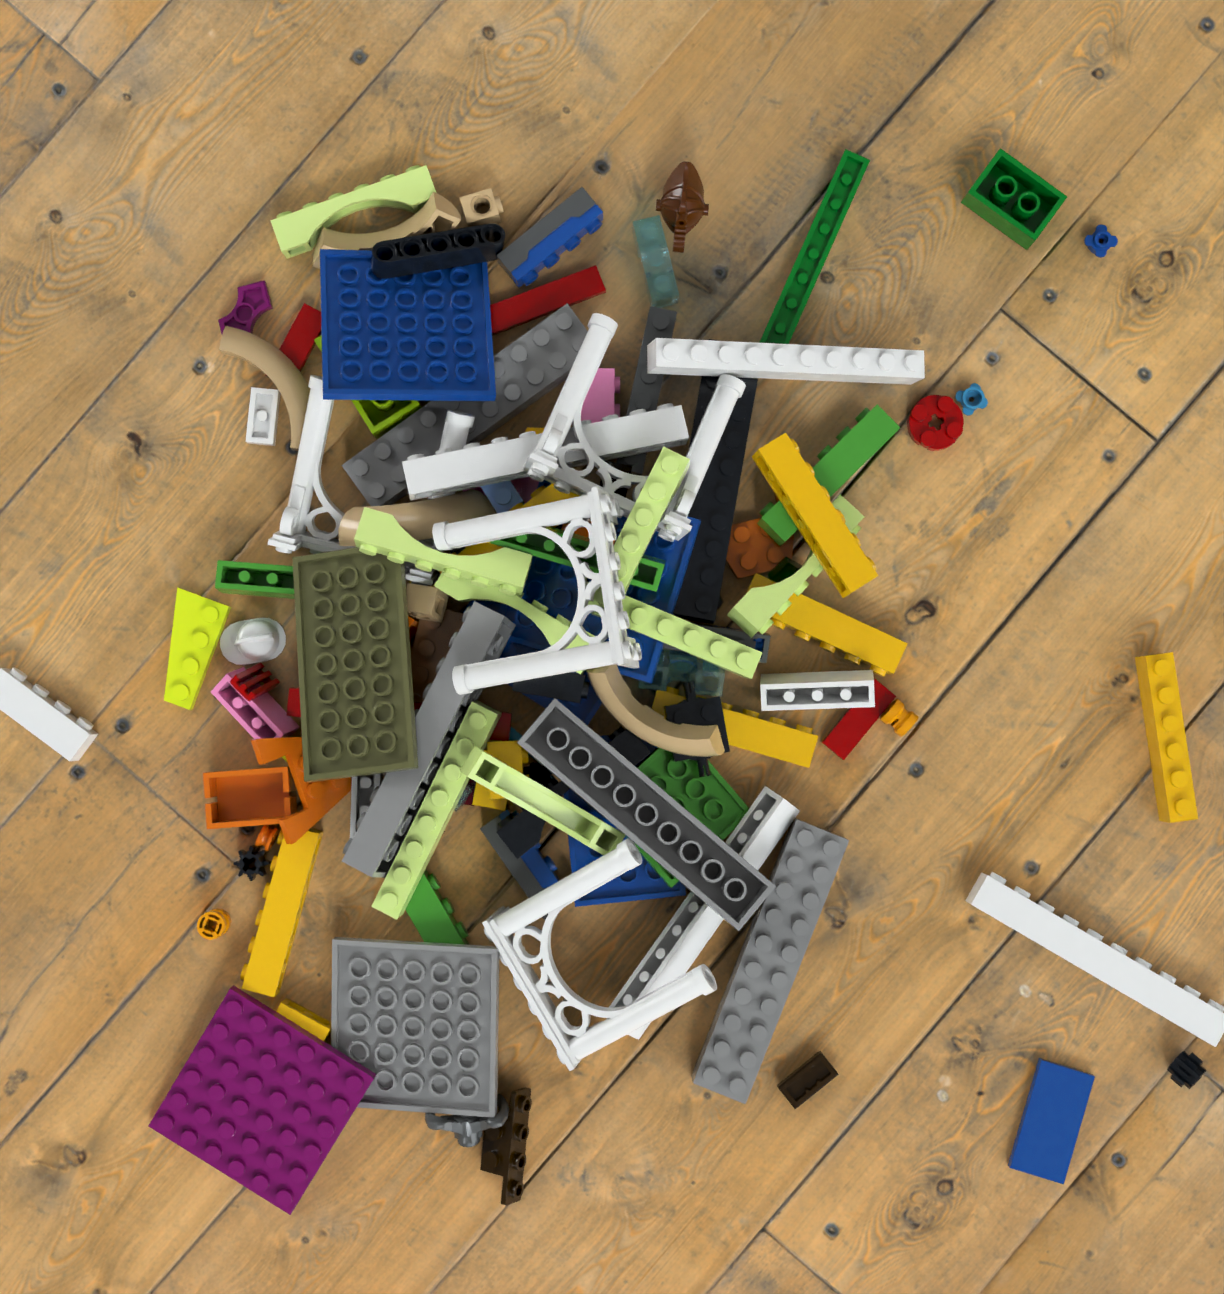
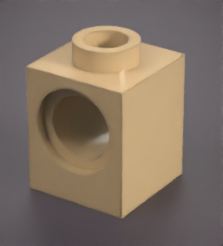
M491 188L459 197L468 227L501 223L499 213L504 212L500 197H494ZM480 205H488L490 207L489 211L485 214L477 213L476 209Z
M408 583L406 587L408 615L416 619L442 623L449 596L436 587Z

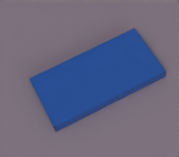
M1041 1058L1038 1059L1008 1162L1010 1168L1064 1184L1095 1076L1093 1074Z

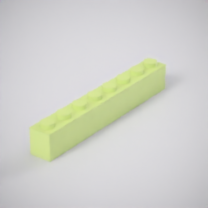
M478 700L471 702L371 907L396 920L404 914L470 778L460 770L474 746L484 751L502 712Z

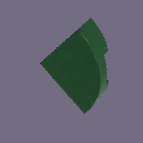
M785 557L767 575L770 580L778 583L795 574L802 565Z

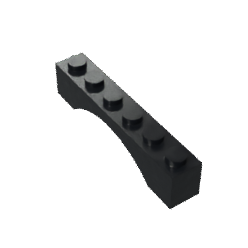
M622 726L608 736L611 739L608 744L634 766L651 753L640 738L629 730H624ZM556 779L545 786L560 796L570 789L562 781L558 782ZM522 807L523 811L515 818L512 814H509L499 822L498 825L501 829L496 832L517 859L540 842L543 826L546 822Z

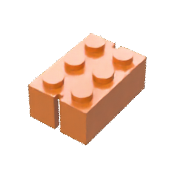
M289 766L203 773L205 798L217 797V802L205 804L207 829L279 824L278 820L297 812L296 796H290V792L295 791L296 787Z

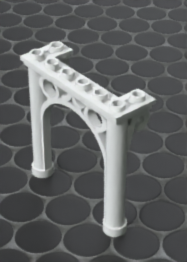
M593 313L587 325L589 328L556 404L534 453L531 452L523 470L527 471V475L536 481L543 482V480L553 483L556 490L565 494L572 492L583 496L587 495V492H591L592 487H599L618 500L620 515L617 517L622 518V516L628 518L648 476L625 473L602 460L590 447L581 425L583 402L608 345L618 328V324L610 317ZM727 374L719 376L715 390L685 456L690 459L689 468L655 530L659 532L658 536L670 542H674V540L679 541L691 531V520L687 516L736 401L742 397L746 387L743 381ZM572 424L577 443H570L562 447ZM570 451H582L587 459V468L582 471L570 468L564 461L565 454ZM594 466L598 469L596 474L602 479L603 487L584 479V477L590 474ZM631 484L637 485L633 489V501L614 493L619 488L629 489Z
M310 375L308 387L311 389L288 506L282 514L280 530L268 539L267 544L275 546V550L282 553L290 554L301 547L309 548V552L312 554L356 547L339 546V539H335L338 536L341 519L345 514L330 500L322 483L321 465L334 400H323L322 376ZM448 409L439 450L451 448L452 451L464 449L463 446L466 445L469 428H473L475 416L466 412ZM315 490L323 506L309 512L313 491ZM455 492L428 497V499L455 494ZM328 512L336 522L335 530L333 532L319 530L314 523L317 514ZM433 538L418 540L425 546L438 551ZM404 561L405 579L412 581V584L432 586L441 575L438 570L432 569L431 572L423 571L416 568L414 563Z
M592 487V491L587 492V495L453 523L444 521L433 525V540L440 552L525 534L546 536L557 543L566 553L574 568L577 579L578 601L576 612L570 627L558 642L538 652L455 666L452 671L454 688L459 695L472 693L474 689L614 664L633 669L640 668L638 660L642 659L641 647L634 638L627 637L626 631L630 623L627 612L623 611L622 599H625V589L623 583L618 578L617 570H620L621 563L618 553L614 551L613 541L616 540L614 525H618L617 516L620 515L618 500L613 495L599 487ZM570 523L562 537L546 529V527ZM580 527H585L589 533L590 544L586 550L577 552L570 543L574 532ZM596 553L599 573H594L589 568L588 563H582L580 558L587 559ZM601 586L604 608L598 605H588V600H594V594ZM591 612H598L602 619V631L595 637L589 636L582 626L587 615ZM577 634L589 643V645L565 649L575 639Z
M629 838L618 843L616 849L511 909L509 906L507 908L502 906L482 922L486 937L498 948L501 962L508 966L513 975L515 986L524 993L528 1000L527 1003L530 1011L537 1015L542 1024L544 1035L553 1042L557 1049L559 1060L562 1064H566L569 1071L575 1069L582 1058L702 994L706 996L717 990V983L711 970L705 964H701L628 1005L614 1008L602 1007L592 1004L577 995L558 972L551 951V931L557 915L570 903L642 864V856L635 843ZM548 914L542 930L535 926H528ZM529 934L541 942L538 955H531L525 950L521 942L523 935ZM543 959V964L540 966L541 978L539 980L531 964L538 963ZM547 992L556 995L558 999L561 996L565 999L556 1008ZM573 1006L582 1011L581 1026H573L567 1021L564 1015V1007ZM591 1015L608 1018L588 1027L591 1022Z

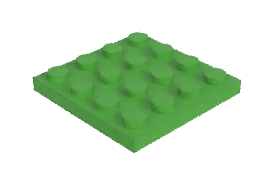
M657 747L636 766L721 840L725 839L736 828L749 810V807L709 761L711 775L699 777L697 761L688 759L674 762L672 752ZM637 846L643 858L668 887L672 888L678 880Z

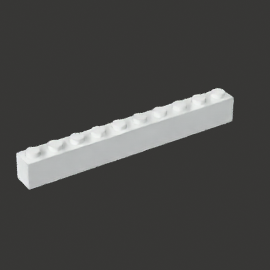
M655 338L647 345V374L718 377L721 374H727L742 378L908 385L925 378L924 350Z
M673 403L660 405L657 407V410L646 412V409L634 410L629 413V416L619 417L617 414L603 417L602 421L591 423V420L581 421L587 442L593 451L604 461L661 450L663 446L670 448L685 445L689 439L682 405L673 406ZM570 427L562 447L570 443H577L573 427ZM529 431L520 434L519 438L508 440V437H499L493 439L491 444L480 446V443L476 442L464 445V449L457 451L445 448L436 451V455L424 457V454H415L407 457V461H402L410 501L529 477L527 475L528 472L523 470L531 452L534 453L542 433L536 434L535 431ZM570 451L564 456V461L570 468L587 465V459L582 451Z
M765 786L725 843L755 869L759 870L800 810ZM690 892L609 1007L614 1008L628 1005L684 975L724 919L694 893ZM650 1023L627 1035L639 1040Z
M981 872L965 900L967 903L1214 1047L1217 1046L1224 1033V1006L1209 999L1208 1003L1199 999L1200 992L1187 985L1183 989L1174 984L1177 980L1176 978L1163 971L1159 975L1150 970L1152 964L1139 957H1136L1135 961L1126 956L1128 950L1114 942L1111 946H1108L1102 942L1104 936L1088 928L1087 932H1084L1077 927L1079 925L1078 921L1066 914L1060 918L1053 913L1054 907L1042 900L1036 904L1029 899L1031 894L1018 886L1012 890L1004 885L1007 880L996 873L991 872L989 876Z

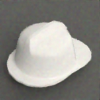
M255 618L235 622L223 631L220 638V648L223 656L236 665H247L272 660L282 653L286 645V635L283 627L277 621L270 618Z

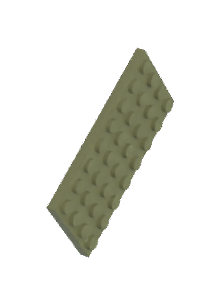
M358 547L292 557L304 781L317 782L417 769L418 755L405 564L392 562L387 559L386 555L376 553L375 556L364 554L359 551Z

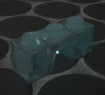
M660 215L633 221L632 233L638 257L641 258L650 305L661 308L678 304L679 292Z
M662 649L652 684L639 680L638 688L666 691L669 682L694 681L696 694L722 697L725 669L684 651Z

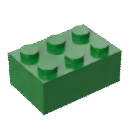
M1000 148L961 203L1025 250H1028L1064 203L1067 196Z

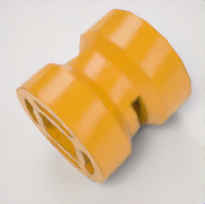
M897 698L886 708L879 719L884 724H890L894 728V732L899 737H902L913 727L919 716L913 711L906 710L904 703Z
M218 908L204 913L197 921L198 933L208 940L217 939L224 935L231 926L229 914L225 910Z

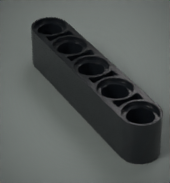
M484 224L381 241L372 248L371 269L378 278L389 279L497 260L496 255L503 251L505 231L500 225Z

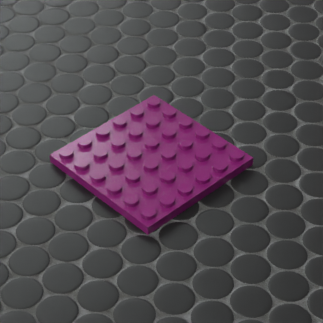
M233 985L154 1115L149 1127L291 1215L377 1074Z

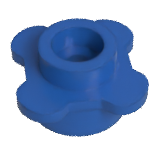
M1098 225L1092 235L1085 237L1084 243L1093 254L1102 258L1107 254V250L1110 247L1117 245L1118 239L1107 231L1105 225Z

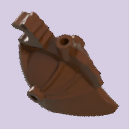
M685 161L680 163L671 173L664 185L661 200L657 199L656 211L661 212L665 223L674 233L673 252L684 253L685 235L697 225L703 215L708 216L709 204L704 202V188L700 176L691 162Z

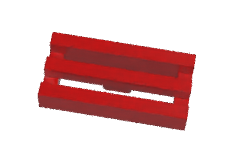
M262 663L236 674L230 680V684L249 702L274 689L280 683L277 678L274 680L270 679L272 673L269 670L266 672L262 671L265 667ZM256 675V677L244 682L242 685L240 684L241 682ZM260 682L264 683V685L252 690L250 693L247 691L248 688Z

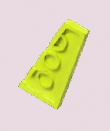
M177 587L164 701L193 710L231 610L230 606Z

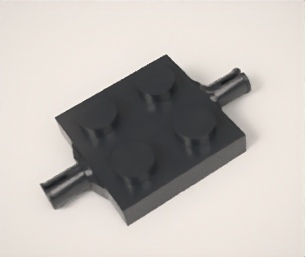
M694 681L682 683L685 700L678 704L664 706L666 720L678 725L682 723L700 726L718 725L725 749L724 753L730 752L720 696L707 699L696 697ZM672 752L674 762L688 759L697 761L699 777L711 775L708 758L712 756H688Z

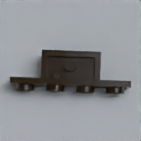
M526 1087L511 1092L509 1116L504 1125L499 1128L486 1129L483 1135L480 1170L503 1176L501 1204L506 1206L520 1201L524 1190L523 1173L526 1164V1141L529 1135L528 1119L532 1105L531 1089Z

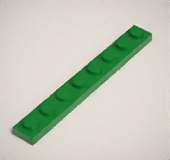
M845 149L759 343L789 344L870 162L869 159Z

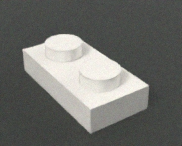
M251 387L245 441L248 444L275 446L281 395L279 390Z

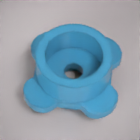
M976 383L971 384L964 391L959 390L955 395V399L963 407V414L967 416L972 415L979 408L984 409L988 404V400L985 398L980 385ZM970 397L974 398L973 402L969 401Z

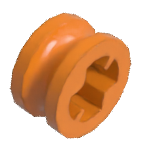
M264 825L256 839L255 846L258 848L263 846L264 850L269 852L278 836L279 829H270V825Z

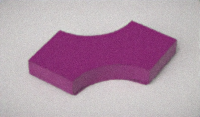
M265 280L238 287V300L234 309L227 316L218 320L221 334H223L225 326L241 329L253 334V328L258 318L266 311L273 309Z

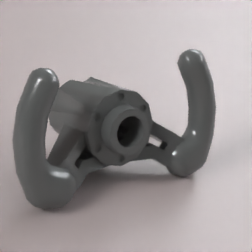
M497 1094L499 1111L495 1118L464 1115L439 1117L435 1116V1113H425V1121L428 1128L432 1130L454 1132L459 1145L473 1147L480 1142L483 1130L499 1128L504 1125L508 1118L509 1107L503 1095Z

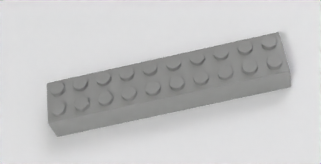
M567 303L494 356L495 401H430L345 462L342 467L370 506L394 504L409 493L402 461H407V457L415 454H424V457L436 455L435 452L440 448L448 409L466 412L475 416L473 428H469L466 445L479 443L567 379L588 332Z
M475 601L472 607L469 606L462 616V622L464 623L459 632H455L449 642L450 650L446 658L443 657L436 667L437 675L433 683H429L425 688L422 696L424 701L420 709L415 710L418 768L383 773L385 777L380 787L377 786L370 796L369 801L372 802L367 812L362 813L357 821L356 827L358 830L354 838H350L343 849V854L345 855L342 862L370 877H386L471 702L478 700L484 689H474L472 693L459 695L453 684V668L464 664L499 659L516 626L504 615Z
M554 698L517 742L518 745L738 931H740L776 887L557 699Z
M796 818L791 823L769 877V881L776 887L756 910L691 1077L694 1084L746 1104L847 848L848 839Z

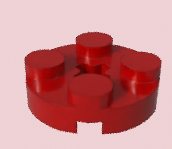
M930 395L922 398L915 404L907 420V429L911 439L917 445H921L930 451H940L950 447L963 432L964 418L962 411L949 396ZM932 416L942 420L940 430H936L934 426H929L928 422L932 420Z

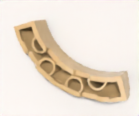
M433 192L424 206L412 217L397 226L383 231L352 234L322 227L315 246L312 264L313 267L320 269V249L372 250L373 246L381 241L453 230L461 221V216L451 202Z
M225 326L219 350L225 355L239 358L257 367L276 385L289 414L291 425L290 448L298 451L310 394L308 383L293 362L271 343L247 331Z
M474 489L423 501L367 507L393 515L399 525L417 541L433 538L432 529L435 523L444 521L453 523L495 514L494 507L487 496ZM353 507L342 517L338 529L339 546H356L354 537L364 507Z
M617 664L586 669L591 685L605 708L622 726L638 738L663 750L682 755L709 757L720 756L724 753L725 749L718 725L700 726L684 723L678 725L665 720L664 716L655 712L647 705L642 706L631 695V689L620 674Z

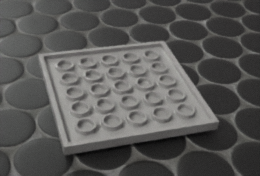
M335 937L332 939L331 1046L377 1074L358 1104V1108L495 1118L497 1114L500 960V953L496 946Z

